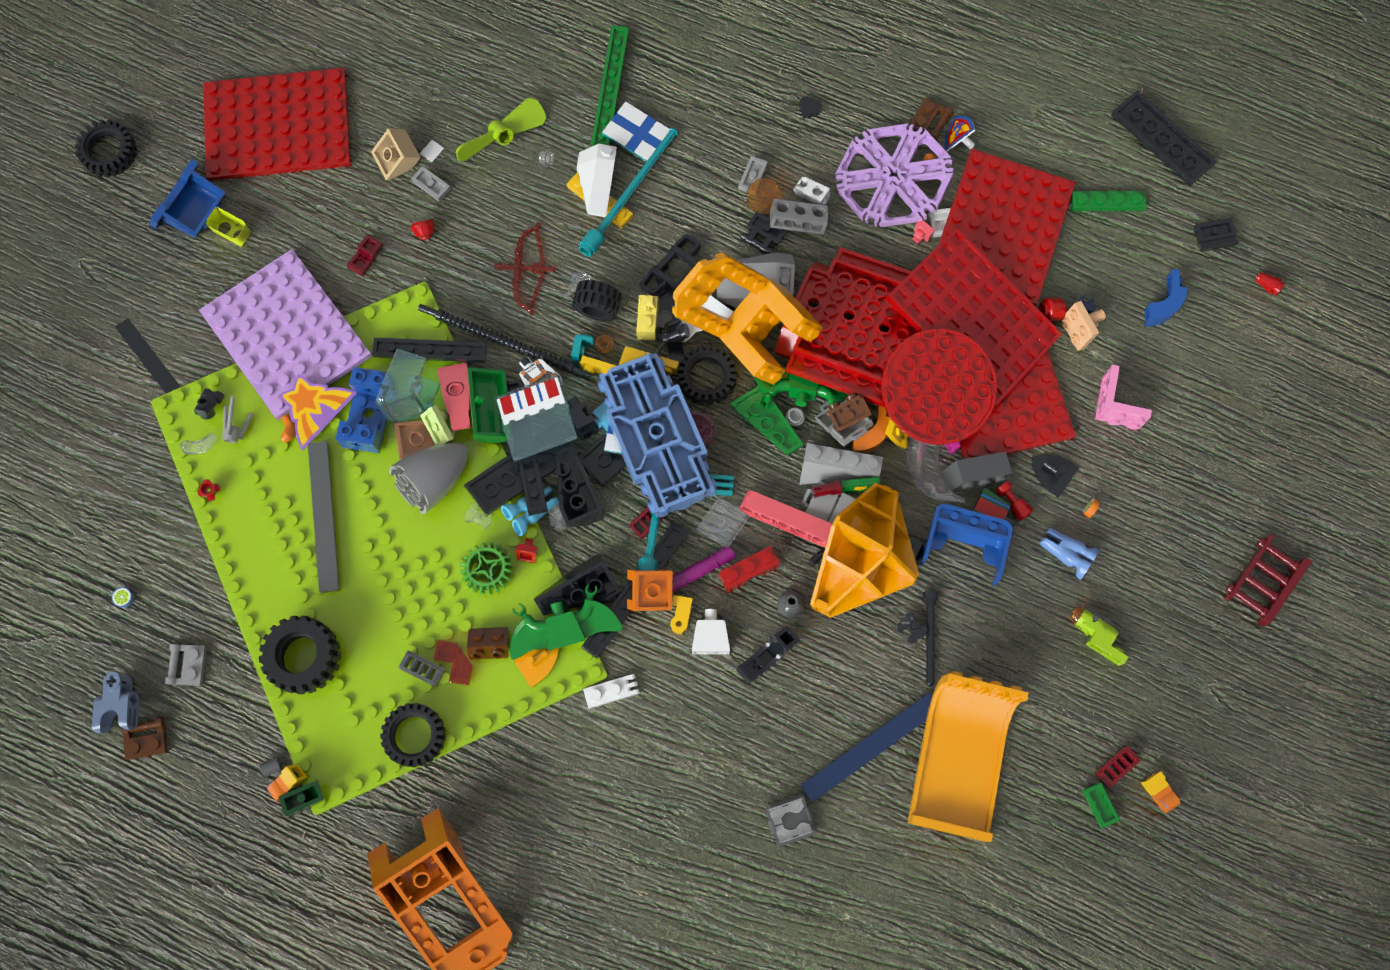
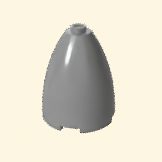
M459 443L434 445L402 458L389 467V474L391 476L394 475L396 482L394 485L411 507L417 506L421 514H426L454 487L465 468L469 452L463 444L460 445Z

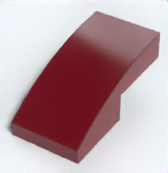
M367 235L357 246V253L347 263V268L364 276L379 254L383 243Z

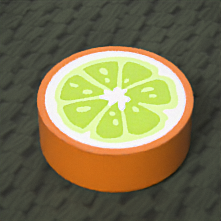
M1093 498L1083 510V514L1088 518L1092 517L1098 510L1100 502Z

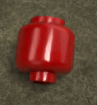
M1051 297L1045 298L1040 303L1038 309L1050 322H1059L1064 319L1068 306L1062 298Z

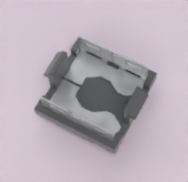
M803 795L765 807L769 820L767 823L771 834L774 835L777 847L817 834L812 820L815 819L811 807L807 808Z

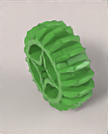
M482 542V548L479 549L475 545L474 548L476 550L474 552L468 549L469 557L463 556V559L467 562H462L460 565L466 569L461 570L460 573L465 575L462 580L468 582L466 585L468 588L473 587V592L476 593L480 589V594L484 595L487 590L488 594L492 595V589H495L498 593L500 592L498 586L506 587L504 580L507 582L511 581L507 575H512L513 571L508 568H512L514 565L512 562H508L511 560V556L506 555V549L501 550L500 545L494 548L492 542L487 547ZM484 555H495L499 559L487 560ZM479 559L478 567L472 572L474 562ZM483 562H485L486 565H488L489 567H491V568H489V569H490V570H489L490 575L485 571V569H484L485 565H484ZM502 565L500 575L497 578H495V571L500 568L499 566ZM487 577L490 582L481 583L476 581L475 578Z

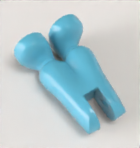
M550 486L544 488L545 497L553 492ZM558 496L546 502L548 512L559 504ZM525 497L520 498L515 505L506 503L501 506L503 515L509 521L514 519L519 513H525L512 521L513 529L519 536L526 534L528 523H536L547 513L529 516Z

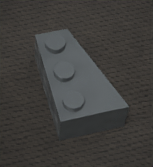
M1006 452L956 460L939 475L945 494L948 495L977 486H985L992 482H1004L1007 480L1006 477L1013 472Z

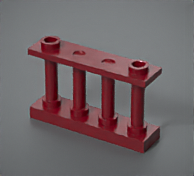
M1273 534L1266 538L1262 537L1256 544L1257 550L1234 583L1231 582L1225 589L1227 594L1223 598L1227 601L1235 596L1253 608L1260 616L1257 623L1263 627L1271 624L1312 563L1306 557L1299 561H1294L1270 543L1275 537ZM1265 550L1290 567L1291 572L1288 576L1282 575L1260 559ZM1255 565L1280 582L1279 585L1281 587L1278 591H1273L1250 575ZM1243 582H1248L1268 596L1271 601L1269 605L1262 606L1239 590Z

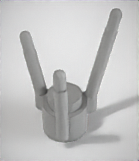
M232 395L230 397L229 412L228 405H224L222 440L229 443H238V439L243 440L244 432L253 417V413L249 414L241 431H238L239 427L232 426L234 396Z

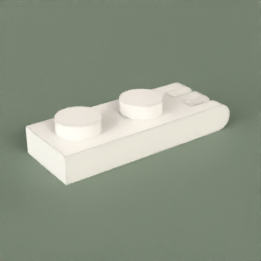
M635 674L583 689L588 708L591 709L640 694L639 689L631 691V688L638 686L637 681L629 683V680L636 678Z

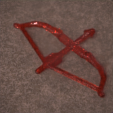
M539 222L536 226L525 230L519 237L514 251L515 265H502L501 262L494 265V268L502 271V269L514 270L512 281L514 298L520 307L529 311L531 316L534 314L532 307L545 272L555 271L554 267L545 266L538 231L540 227ZM535 231L541 263H534L532 266H522L523 240L527 234ZM521 270L540 274L529 307L523 304L519 297Z

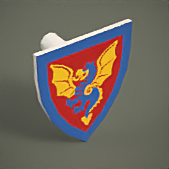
M956 116L951 123L945 137L946 152L961 141L969 149L975 146V143L968 138L975 131L974 123L969 117Z

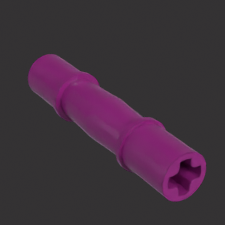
M727 545L712 554L710 553L709 557L694 563L682 572L678 571L674 574L672 593L687 587V584L736 559L731 547Z

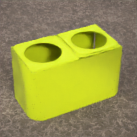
M215 207L206 220V224L212 232L240 247L243 246L251 234L250 229L243 220L218 207ZM224 222L231 225V230L226 234L218 230L219 225ZM242 230L236 238H233L236 231Z

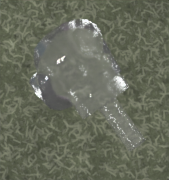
M574 272L571 274L572 282L569 285L572 288L563 295L565 299L576 291L577 284L580 281L590 280L585 272Z

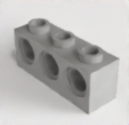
M773 199L770 209V228L824 234L828 224V206Z

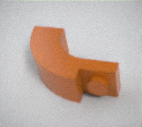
M877 405L875 426L856 441L852 440L853 452L868 454L884 443L888 437L885 432L890 417H886L889 415L885 407Z

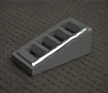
M409 650L398 667L400 670L434 687L437 686L445 671L444 668ZM414 658L413 663L411 664L410 668L408 669L407 667H408V665H409L411 659ZM420 661L422 663L416 673L414 670ZM426 665H428L429 668H428L426 674H425L424 676H422V673H423V671H424ZM433 669H436L437 671L432 680L428 679Z

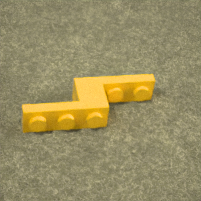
M625 346L619 365L643 357L648 352ZM583 355L580 361L581 368L592 374L594 372L605 374L608 373L610 368L616 366ZM661 356L658 357L664 361L666 367L664 369L665 374H678V361Z

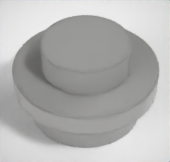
M791 408L787 411L786 420L791 426H800L804 422L805 415L801 409Z

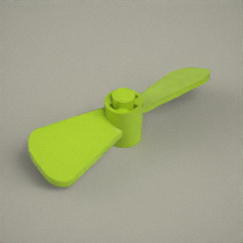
M533 97L526 98L502 121L493 120L488 126V133L465 142L457 148V159L461 162L468 160L494 140L501 145H508L513 140L514 134L543 125L546 120V114L539 101Z

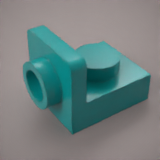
M588 334L575 335L571 354L572 362L580 363L582 355H585V346L594 347L593 337Z

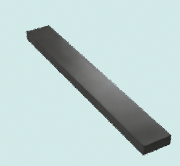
M327 441L308 443L319 592L340 591L329 444Z

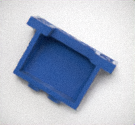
M191 159L172 191L150 218L149 225L156 229L161 221L196 238L202 228L206 230L208 227L206 220L215 207L221 208L219 203L226 192L196 173L198 163Z

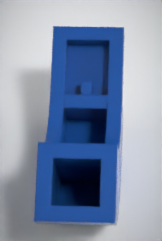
M1172 269L1167 275L1166 299L1161 302H1150L1145 308V327L1165 323L1183 305L1187 295V287H1181L1182 277H1180V270Z

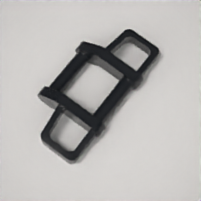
M688 234L681 237L670 248V252L656 267H652L640 282L641 290L651 296H658L668 286L674 292L698 263L694 256L701 249L700 242ZM686 242L695 245L689 253L681 249ZM675 256L691 267L678 283L662 272ZM655 277L662 283L654 290H651L646 285Z

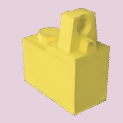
M639 295L637 340L656 341L659 309L658 296Z

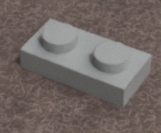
M751 156L739 183L738 190L755 195L768 161Z
M423 166L411 178L415 185L439 202L451 190L450 185Z

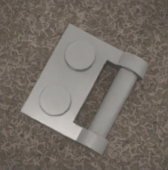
M170 644L169 651H171L168 678H165V684L202 686L207 647L201 645ZM179 652H184L181 678H176Z

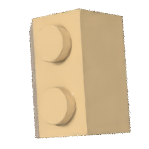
M388 128L371 151L386 180H391L411 170L421 158L405 129Z

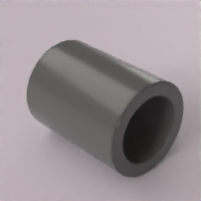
M278 757L260 764V770L264 777L283 770L282 763Z

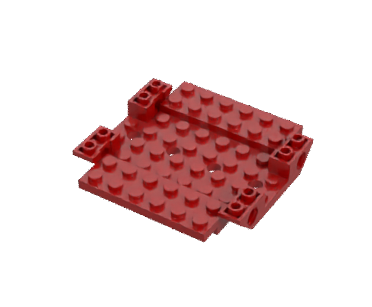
M840 247L836 258L833 259L830 266L818 262L812 264L803 280L796 299L823 329L815 339L809 342L792 333L783 324L775 354L789 358L785 372L849 395L856 393L858 396L862 394L866 401L884 407L881 395V378L886 361L901 342L911 335L918 333L885 298L912 271ZM810 302H817L819 305L813 308L808 304ZM851 314L854 318L847 320L844 318V315ZM886 326L889 328V331L882 332L879 328Z

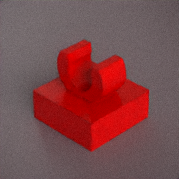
M526 538L525 544L518 543L516 548L517 560L536 563L538 553L537 547L533 545L534 539Z

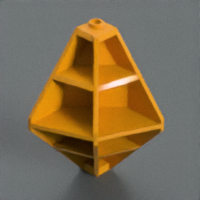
M874 483L837 515L831 526L810 603L815 611L832 618L914 585L919 572L899 502V492L892 490L886 485Z

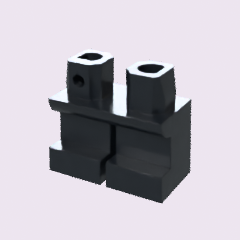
M577 396L566 401L569 406L567 411L571 423L581 441L598 433L592 414L588 415L585 402L580 403Z

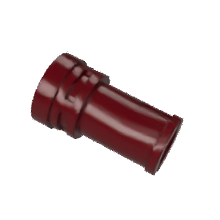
M839 479L830 481L827 484L812 486L814 498L842 494Z

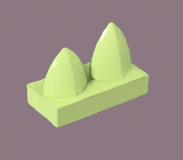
M437 405L430 407L420 415L435 445L449 443L454 439L455 431L448 428L446 424L449 415L444 411H440Z

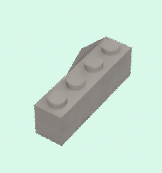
M807 443L799 485H818L820 481L829 483L837 479L841 483L842 480L880 477L883 457Z

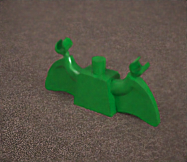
M784 372L781 379L774 385L754 376L756 383L765 393L761 395L759 405L763 402L767 403L765 409L770 407L772 398L779 392L789 391V397L796 398L795 404L800 407L806 406L807 400H816L817 395L825 398L829 406L838 401L841 403L846 400V397L850 396L849 394L788 372Z
M588 585L586 586L585 593L587 599L584 600V605L580 610L565 612L562 601L552 603L550 605L553 616L546 617L545 620L538 621L530 614L527 615L526 607L519 603L522 611L517 613L514 608L512 610L517 616H521L523 620L517 625L510 644V657L515 660L529 651L547 649V644L548 650L585 641L586 638L598 632L621 631L622 625L612 610L604 604L593 600V597L597 594L596 585L593 593H589Z

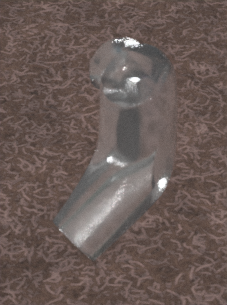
M210 433L199 441L189 442L184 440L181 442L180 448L185 454L205 453L219 438Z

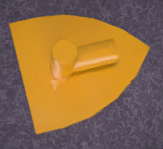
M547 644V649H535L514 660L530 687L538 684L550 673L557 660L559 648L548 650Z

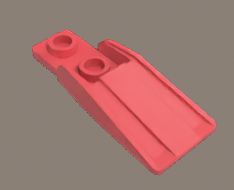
M467 363L437 369L444 403L453 431L471 427Z

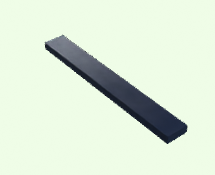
M930 693L925 695L803 783L801 788L810 801L814 802L926 721L932 695Z

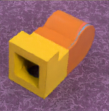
M298 763L286 766L281 771L282 774L267 787V790L276 802H279V796L295 790L308 778ZM294 772H297V773H298L299 778L296 777V775L294 774Z
M1161 771L1155 772L1142 781L1141 784L1160 809L1168 813L1181 803L1166 782V777Z

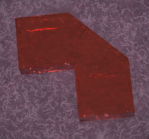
M437 640L433 660L452 663L449 683L469 686L473 666L457 643Z

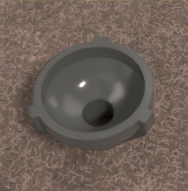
M792 589L782 593L778 598L777 612L787 618H795L804 613L805 602L802 595L792 591ZM789 599H794V600H795V604H794V605H790V604L788 603V600H789Z

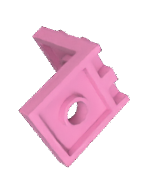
M1111 365L1102 377L1095 419L1106 421L1110 425L1120 424L1127 426L1129 429H1140L1151 418L1152 410L1114 402L1120 366Z

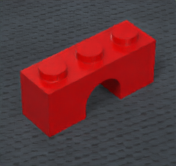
M770 546L720 571L719 579L728 594L744 586L750 579L759 575L764 576L778 569L780 562Z

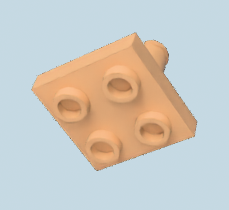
M1082 301L1074 303L1067 311L1064 319L1061 321L1062 326L1068 332L1072 344L1078 351L1085 349L1099 334L1096 327H1098V322L1106 318V315L1102 309L1088 314Z

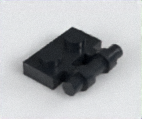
M755 212L746 228L751 233L748 235L743 232L740 239L744 240L745 244L753 245L760 249L759 252L770 254L775 251V249L769 247L770 244L773 243L778 246L787 230L770 228V219ZM758 235L764 238L765 241L762 243L755 238Z

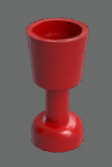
M1007 481L995 492L999 496H1006L1012 504L1010 509L1020 522L1028 517L1034 509L1022 498L1017 499L1011 491L1012 484Z

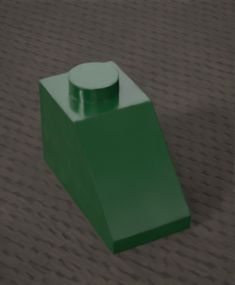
M318 780L278 797L285 816L289 817L308 810L325 800Z

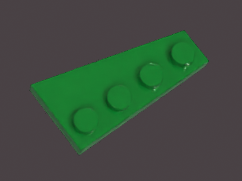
M759 386L730 403V406L786 456L803 447L804 444L773 400L768 409H765L767 404L765 402L759 405L761 395L765 394Z

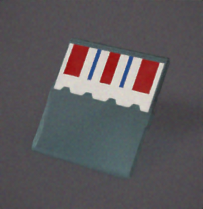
M558 374L495 397L502 420L503 431L507 437L514 462L578 439L570 414V406L565 398Z

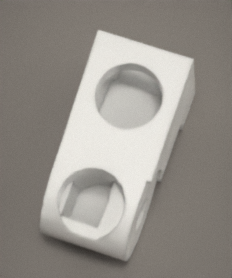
M801 177L793 189L796 195L805 198L813 204L825 205L830 198V188L807 177Z

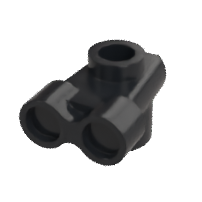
M205 388L197 401L198 404L194 409L195 414L205 420L213 418L216 414L214 408L225 398L224 394L220 391L213 392Z

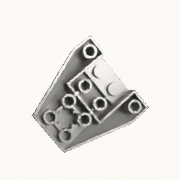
M770 253L738 260L783 285L793 295L795 263L792 254ZM725 278L717 288L716 300L737 308L751 291Z

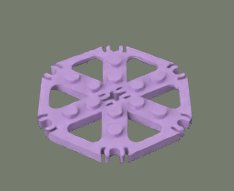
M908 123L867 129V132H862L863 140H860L857 136L855 137V142L852 139L835 177L836 182H843L836 184L838 194L862 221L865 218L868 224L870 219H875L874 226L879 224V227L914 223L927 219L925 211H930L931 214H934V208L936 211L938 210L953 178V168H946L952 165L951 156L926 129L923 134L922 127L917 132H914V125L911 124L909 126ZM898 135L901 137V140L891 157L877 140L883 137ZM921 144H926L938 157L937 159L911 163ZM856 154L864 155L874 167L848 172L851 161ZM891 172H893L894 174L897 173V177H891ZM939 179L941 185L936 196L933 199H929L914 182ZM877 187L868 208H861L851 196V193L855 190ZM896 193L911 208L912 213L910 215L893 218L887 216L886 213Z

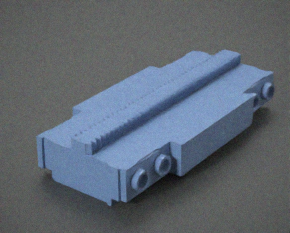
M647 353L643 357L610 368L608 373L599 374L600 381L597 383L601 393L605 392L607 397L604 399L608 408L606 417L634 485L641 484L640 488L643 495H647L649 498V502H647L648 508L651 513H655L657 518L667 516L668 513L688 508L691 504L702 501L708 496H714L717 486L714 478L709 477V466L706 460H704L707 458L708 452L679 385L673 386L670 376H666L664 372L666 367L663 359H659L657 353Z

